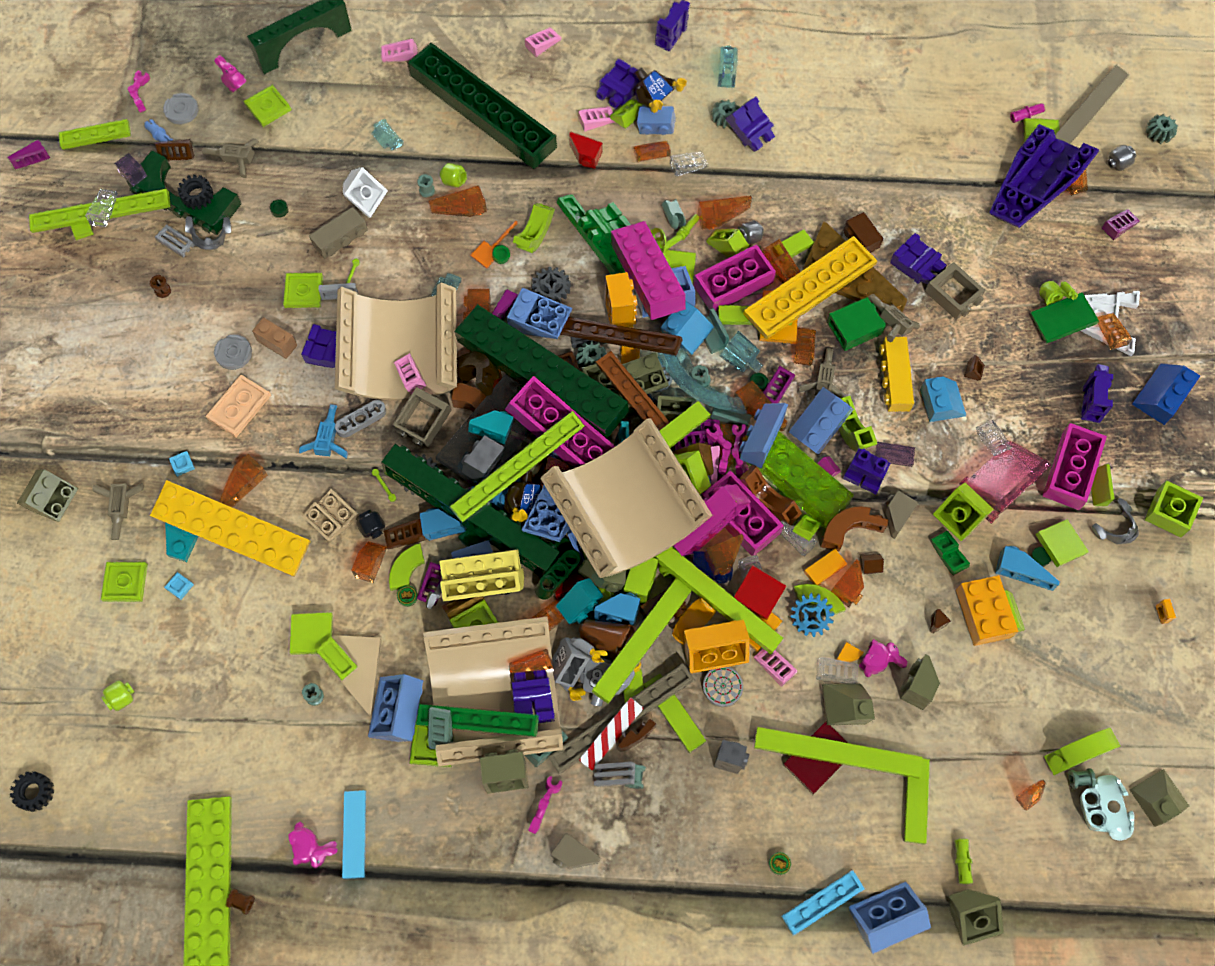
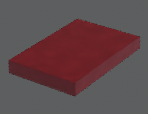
M827 721L811 736L848 743L831 725H827ZM791 756L783 764L812 795L842 766L841 764L798 756Z

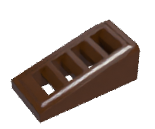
M191 139L155 142L157 153L166 157L167 160H190L194 158ZM161 147H165L166 155H163ZM168 147H171L173 154H170ZM175 147H178L179 154L176 153ZM182 147H185L186 153H183Z
M421 519L384 530L388 550L426 541L422 533ZM413 529H417L418 534L414 535ZM409 530L410 537H406L405 531ZM399 532L402 533L403 539L399 540ZM391 534H394L396 542L392 543Z

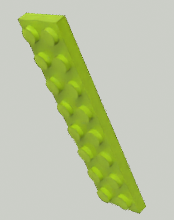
M230 796L187 800L184 966H230L231 908L226 907V901L231 893L232 798Z

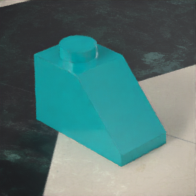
M494 410L470 420L468 432L482 437L487 436L493 441L505 444L513 424V416L504 411Z

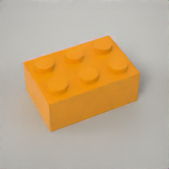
M628 272L605 276V304L609 324L633 328V324H636L637 299L636 295H633V280L629 279Z
M999 575L964 582L956 589L974 646L1010 639L1019 632Z
M734 620L727 623L684 630L685 657L690 674L749 663L750 638L744 620Z

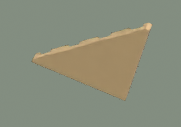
M332 635L336 643L357 665V668L345 679L341 680L338 676L337 678L367 714L372 716L381 638Z

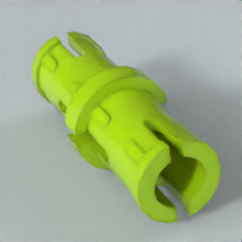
M956 839L954 840L957 858L955 859V864H957L959 884H973L971 864L973 862L969 854V840Z

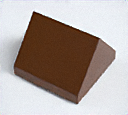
M974 355L968 361L964 377L981 381L985 365L977 355Z
M880 553L860 556L864 575L883 573L884 558Z
M936 609L931 617L930 632L933 634L951 622L941 609Z

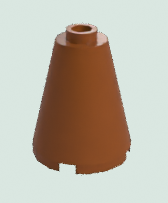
M587 619L580 624L578 632L581 639L598 650H605L608 653L607 656L615 660L636 632V627L630 624Z

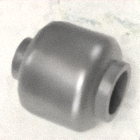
M1121 145L1109 153L1108 164L1112 169L1115 168L1118 171H1122L1135 162L1136 153L1131 146Z
M751 220L738 226V229L749 245L761 241L763 227L757 221Z

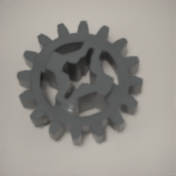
M550 266L548 271L542 268V273L536 272V278L532 279V290H534V293L554 301L557 300L559 303H561V298L567 299V294H570L571 281H569V275H565L564 270L558 272V267L552 270Z

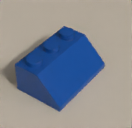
M1160 364L1132 405L1165 425L1176 413L1200 378V375L1184 365Z

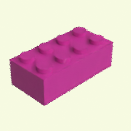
M756 244L696 274L693 286L708 309L714 308L715 311H718L719 305H730L772 284L776 271Z
M1069 423L1062 432L1042 497L1080 510L1087 503L1107 436Z
M730 470L702 493L701 498L703 500L709 499L713 495L712 491L720 485H738L751 503L724 528L754 557L781 534L784 525Z
M737 484L720 485L712 491L713 495L709 499L703 500L713 516L691 534L673 545L681 556L697 553L751 503Z

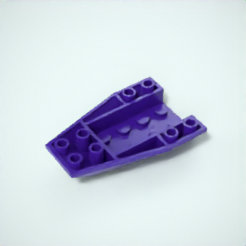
M1039 124L1018 150L989 212L990 215L1020 228L1074 183L1097 155L1099 149L1083 143L1078 148L1057 139L1054 130Z

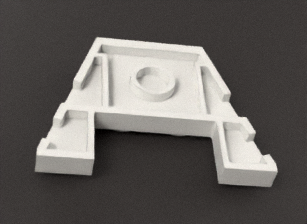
M1133 291L1127 294L1118 292L1115 295H1084L1099 319V323L1083 329L1081 332L1132 356L1135 352L1136 338L1117 335L1119 306L1136 309L1139 306L1140 291Z

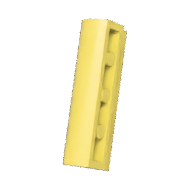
M518 549L439 561L442 575L440 584L443 601L522 591L524 586V570L521 568Z

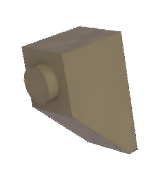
M899 490L895 496L891 494L885 503L888 506L885 510L886 519H888L891 537L894 539L918 504V502Z
M565 833L551 854L554 858L552 862L561 869L564 867L573 869L599 864L601 861V857L567 833Z

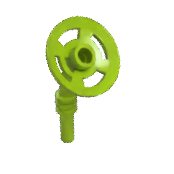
M694 214L687 224L678 230L676 236L667 242L665 233L661 228H653L651 230L663 255H665L666 250L679 241H683L690 234V230L700 219L697 214ZM660 233V237L656 238L655 235Z

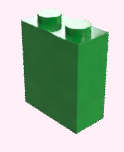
M868 297L829 313L827 319L828 326L844 351L882 335L886 327L884 319L879 316L875 304Z

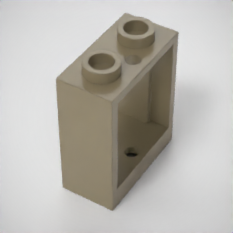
M954 262L931 280L925 290L933 300L956 320L961 316L965 317L971 311L972 306H978L984 298L982 296L986 291ZM951 278H954L973 295L962 305H959L941 289Z
M416 387L393 426L397 430L396 433L401 437H410L413 439L412 442L419 447H422V445L429 447L452 409L449 404ZM420 401L440 412L424 438L405 428L406 423Z

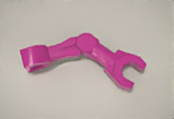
M138 70L135 73L133 85L128 87V92L131 98L134 99L139 112H143L146 109L139 98L138 89L149 82L150 76L148 73H145L143 76L141 71Z
M715 423L713 430L716 432L712 433L709 429H706L705 435L713 442L717 441L720 444L722 459L720 460L718 474L725 475L732 444L725 440L720 426Z
M742 424V430L739 432L737 425L732 427V432L736 435L732 455L736 461V476L738 478L749 469L746 462L740 460L741 452H739L742 438L748 432V427L745 424Z
M549 776L545 785L547 792L539 802L536 814L529 826V832L536 834L539 831L552 793H558L561 790V780L558 785H552L553 777Z

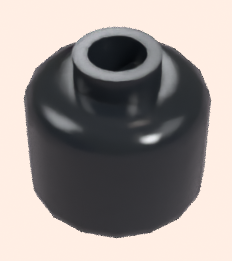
M370 509L357 517L359 520L356 522V526L364 538L372 537V539H376L383 534L382 530L385 528V523L377 511H371Z

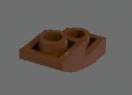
M649 719L647 723L643 721L637 728L638 734L632 730L628 734L624 732L617 741L619 743L618 751H626L642 742L656 728V723Z

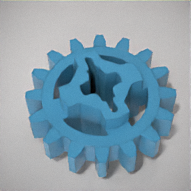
M810 593L809 598L802 595V601L796 599L795 602L798 606H792L791 609L795 613L791 614V618H796L792 624L793 626L799 625L798 632L805 630V636L812 632V636L815 637L816 632L823 635L822 629H830L827 624H833L834 620L830 617L834 616V612L829 611L833 606L832 604L826 605L827 598L821 600L820 594L815 598ZM808 602H816L817 604H816V605L809 606V605L806 604V603H808ZM823 609H825L826 611L825 620L823 619V617H821V611ZM800 610L804 613L802 621L799 618ZM810 611L811 613H813L814 611H816L817 618H808V612ZM810 624H816V625H818V627H814V628H811V627H808V626H809Z

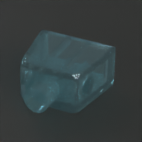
M725 46L720 49L718 87H735L738 63V48ZM725 68L730 69L729 74L724 73Z
M740 331L727 343L720 355L721 358L741 372H745L750 367L754 372L758 373L764 366V364L756 359L760 350Z

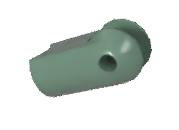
M677 199L674 201L665 200L661 206L670 226L673 229H677L678 226L679 228L685 226L686 219Z

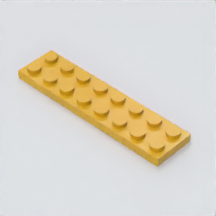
M853 236L746 308L743 314L767 340L875 266L877 260Z
M166 480L150 514L151 517L294 577L311 540Z

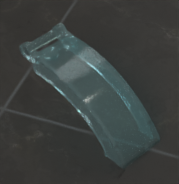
M679 349L677 356L658 353L660 363L665 366L676 384L691 397L718 409L736 414L747 413L740 397H729L727 393H720L710 385L703 387L693 379L691 373L694 366L685 349Z

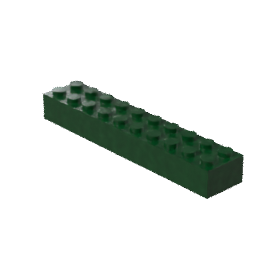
M432 42L408 62L412 78L532 169H535L557 149V135Z
M478 304L454 331L458 343L472 352L484 353L499 370L525 386L533 376L536 377L606 439L629 412L628 401Z
M394 444L381 461L384 474L435 508L456 519L464 527L485 541L489 540V543L500 551L518 549L520 564L538 576L542 577L558 560L559 551L557 546L551 542H544L540 536L523 532L522 528L524 525L521 522L512 521L504 511L500 509L497 511L492 508L490 502L462 523L450 509V506L471 489L462 488L459 486L460 483L452 477L448 479L439 468L435 466L432 468L427 465V461L422 457L412 455L407 447Z

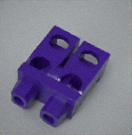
M681 0L679 3L674 1L666 19L660 18L658 20L656 46L670 52L681 37L682 32L687 30L690 8L688 1Z
M618 58L612 70L600 80L596 97L600 100H604L606 97L610 98L609 104L615 109L620 105H624L635 95L633 87L640 81L634 75V72L638 69L631 68V65Z
M757 96L747 101L725 118L739 139L743 141L744 147L749 145L754 152L764 146L759 139L760 136H762L766 143L775 137L771 129L774 125L758 103L760 101Z
M914 233L905 244L893 253L890 264L908 277L915 279L914 282L917 284L922 281L927 285L936 277L931 271L934 270L940 274L947 267L941 260L942 254L923 243L917 233Z
M313 324L301 353L305 363L335 368L336 331L322 329L319 325Z
M1098 364L1095 367V371L1090 374L1089 379L1084 384L1083 391L1085 393L1083 396L1081 420L1100 423L1113 407V400L1108 399V389L1111 387V381L1113 380V374L1108 373L1109 366Z
M858 448L843 479L859 486L865 475L866 477L861 488L877 494L891 463L882 457L879 458L865 449Z
M533 669L534 680H526L525 670L515 671L514 682H512L514 713L533 715L532 703H534L535 713L539 716L538 724L554 722L555 715L550 683L545 669Z

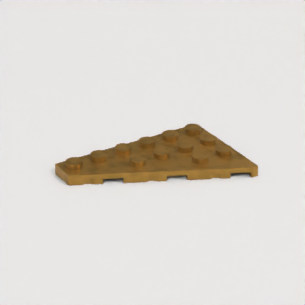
M824 221L803 270L846 242L844 238ZM874 267L835 292V294L854 301H859L874 294L883 303L889 306L894 305L902 313L908 300Z

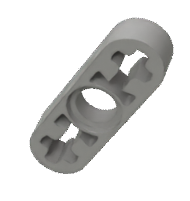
M374 400L341 418L335 424L337 434L340 437L346 438L380 420L386 415L384 403L380 400ZM378 407L380 409V412L377 413V411H375L374 408ZM364 415L366 419L364 422L358 423L356 422L357 416ZM345 425V427H347V430L344 431L341 428V426Z

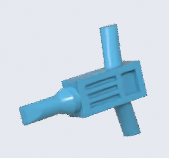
M330 404L327 418L324 422H320L316 440L300 446L299 453L313 449L315 455L330 457L333 450L347 459L348 452L334 444L336 435L334 418L337 405Z

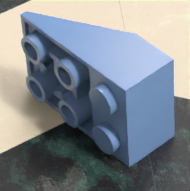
M522 288L507 316V324L526 335L558 339L572 308Z
M544 485L522 531L560 542L570 530V527Z

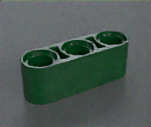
M567 550L541 577L535 588L538 598L542 600L549 599L575 571L581 558L577 551Z

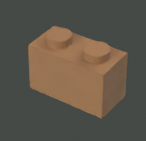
M264 317L252 330L257 342L285 359L297 347L292 334Z

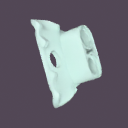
M1103 775L1097 777L1095 787L1086 789L1079 799L1087 827L1093 831L1108 832L1112 839L1121 841L1128 839L1133 834L1134 812L1130 811L1127 814L1122 795L1128 796V792L1116 776ZM1092 794L1095 796L1096 803L1093 805L1088 804L1085 801V795ZM1110 801L1118 802L1120 805L1119 812L1113 813L1109 811L1108 803ZM1092 815L1101 817L1102 824L1100 826H1096L1091 822Z

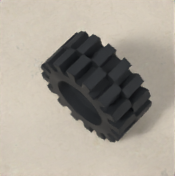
M195 174L193 178L189 175L187 180L182 179L183 183H179L178 194L184 205L188 208L191 207L193 210L197 207L199 210L202 209V205L205 208L207 207L206 203H211L210 199H213L214 193L209 181L205 177L203 178L201 175L197 177ZM195 189H202L197 195H189Z
M28 771L25 772V775L21 774L18 776L20 778L19 781L16 779L13 781L16 785L15 787L11 786L10 790L13 793H10V797L13 798L11 800L12 803L16 804V807L31 812L40 811L43 809L42 806L49 804L47 800H52L53 798L50 794L54 793V789L51 788L54 785L50 782L51 779L41 773L35 771L31 773ZM31 784H37L39 786L38 795L34 799L28 800L25 796L27 787Z

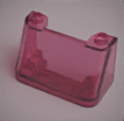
M1004 441L997 448L999 451L970 478L966 476L959 483V485L966 483L994 509L986 518L991 524L1031 484L1039 480L1051 466L1043 457L1013 441L1008 443Z

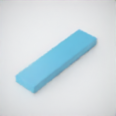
M345 791L342 878H365L366 791Z
M852 870L781 917L792 935H795L865 888Z

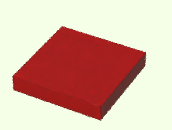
M752 565L734 598L747 609L767 620L784 592L786 585Z

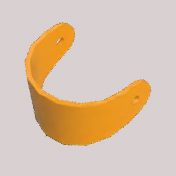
M699 597L686 609L685 614L679 618L673 627V637L679 643L684 644V630L704 627L713 617L716 610L702 597Z

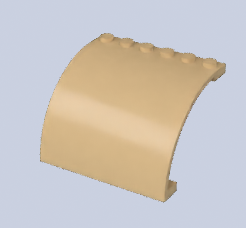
M439 283L437 285V295L417 300L391 301L361 296L355 291L340 287L337 290L335 389L372 399L409 400L412 394L405 388L394 364L395 361L409 353L426 383V387L421 390L436 396L456 388L457 339L454 333L456 330V288Z
M646 419L628 438L598 458L566 472H561L558 466H553L540 478L599 578L621 573L650 560L684 539L713 516L652 419Z
M547 617L424 632L433 705L514 713L512 688L514 672L525 670L526 680H534L533 669L544 668L546 676L549 678L555 715L554 722L538 724L537 737L452 729L453 742L436 745L438 767L480 761L481 757H485L487 753L496 752L497 755L506 754V751L514 749L523 752V755L564 750ZM532 703L533 715H536L535 704Z

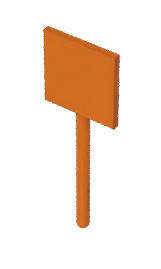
M515 221L492 246L483 241L470 256L487 269L494 262L492 258L493 249L518 222Z

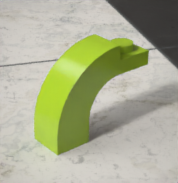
M541 203L534 204L525 229L522 233L514 235L512 243L517 244V248L534 253L541 245L549 229L555 209Z
M851 396L840 398L854 409L838 429L846 444L853 451H857L858 448L865 449L877 445L872 426L864 427L862 425Z
M1110 727L1070 743L1045 755L1044 758L1053 775H1057L1083 762L1119 748L1121 745Z

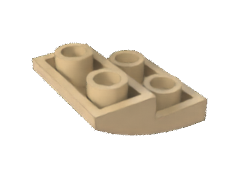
M330 489L318 503L314 502L302 516L330 542L342 533L359 514L334 490Z

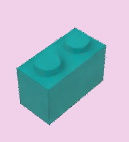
M587 578L578 581L556 607L569 625L575 622L582 623L588 618L587 614L599 605L598 602L604 596L592 580Z

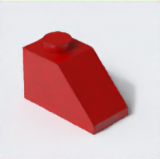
M570 132V147L578 163L595 169L603 153V143Z

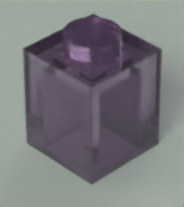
M129 153L114 163L119 173L132 186H135L147 177L143 167Z

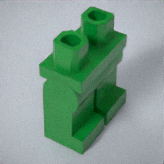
M612 202L602 209L587 210L585 216L579 219L577 226L580 230L586 229L588 231L587 239L590 242H596L600 246L603 243L612 242L611 231L629 226L631 223L622 215L623 213L616 204Z

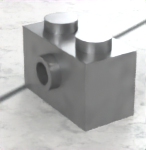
M484 436L481 441L477 440L475 442L472 452L464 456L461 462L463 464L461 472L481 483L502 458L505 447Z
M723 739L714 767L738 774L741 769H745L749 759V754L746 753L747 746Z

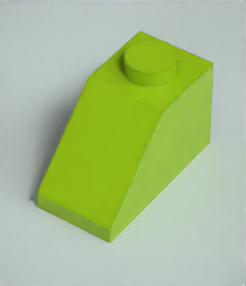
M716 229L706 240L707 244L726 257H732L749 247L739 229Z

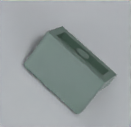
M712 308L710 309L709 316L706 318L714 326V329L704 340L711 354L727 348L729 342V335L716 311Z
M716 404L711 419L720 420V427L732 430L733 425H737L739 432L742 430V424L748 427L751 415Z

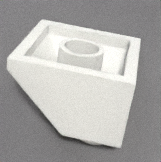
M363 167L352 170L343 183V195L368 218L372 216L388 191Z

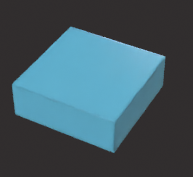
M187 451L169 458L177 477L195 469Z
M177 572L164 588L182 600L194 584Z

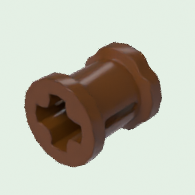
M161 275L152 277L150 286L154 289L156 296L159 298L168 297L171 293V288L167 284L165 277Z
M233 889L226 901V907L236 908L242 911V914L247 915L254 904L255 897L252 895L246 896L239 893V890Z

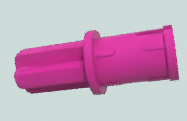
M1043 103L1031 107L1025 106L1021 110L1011 112L1010 119L1012 123H1016L1025 118H1031V116L1045 112V106Z

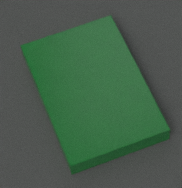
M1083 292L1078 293V297L1074 300L1066 298L1030 312V316L1046 344L1099 323V319Z

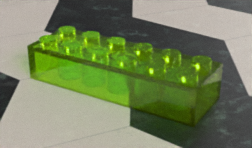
M779 431L762 468L758 467L765 478L787 497L794 500L813 519L819 521L825 529L830 521L851 503L854 496L853 493Z

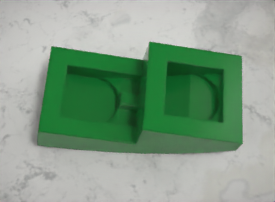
M948 531L931 539L936 552L953 576L970 566V562L958 549L959 544Z

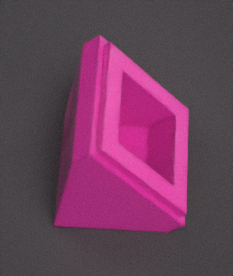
M830 456L823 457L814 466L825 482L841 472Z

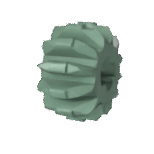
M721 99L720 103H716L712 110L713 122L717 123V127L722 125L724 129L726 126L732 128L725 118L740 108V106L736 105L735 101L731 103L729 99L726 102Z
M1164 113L1154 116L1148 122L1146 133L1149 134L1148 138H1153V142L1159 141L1160 144L1163 142L1168 143L1177 134L1178 125L1175 124L1176 120H1172L1170 118L1171 115L1166 117Z
M592 341L590 345L584 342L583 347L578 348L576 355L578 366L584 368L596 364L597 360L607 354L605 353V347H600L599 342L596 345H593Z

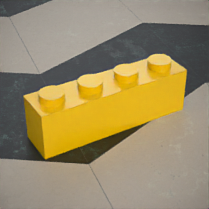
M885 337L883 343L879 346V354L883 357L881 361V371H884L882 385L883 388H886L884 404L887 405L888 412H910L914 405L907 337H895L893 342H889L887 337Z

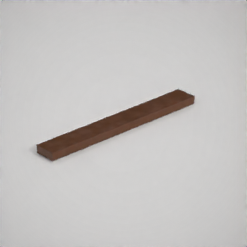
M568 317L560 335L675 356H677L683 341L681 336Z

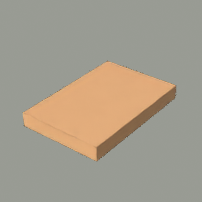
M240 375L205 417L237 438L271 397V393L245 376Z

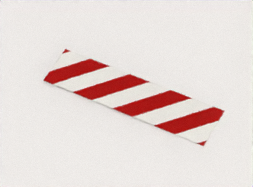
M630 697L579 761L593 770L595 764L602 760L644 708Z

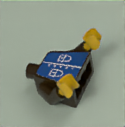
M641 67L634 72V75L640 82L633 87V90L636 94L637 102L642 106L651 108V111L656 113L658 109H662V100L674 90V87H676L678 92H681L686 86L687 81L684 78H679L676 82L675 79L668 78L657 70H653L647 75Z
M527 471L522 475L520 482L515 481L508 486L504 497L505 505L503 511L512 514L514 521L523 522L527 520V515L530 514L542 490L540 483L532 482V471Z

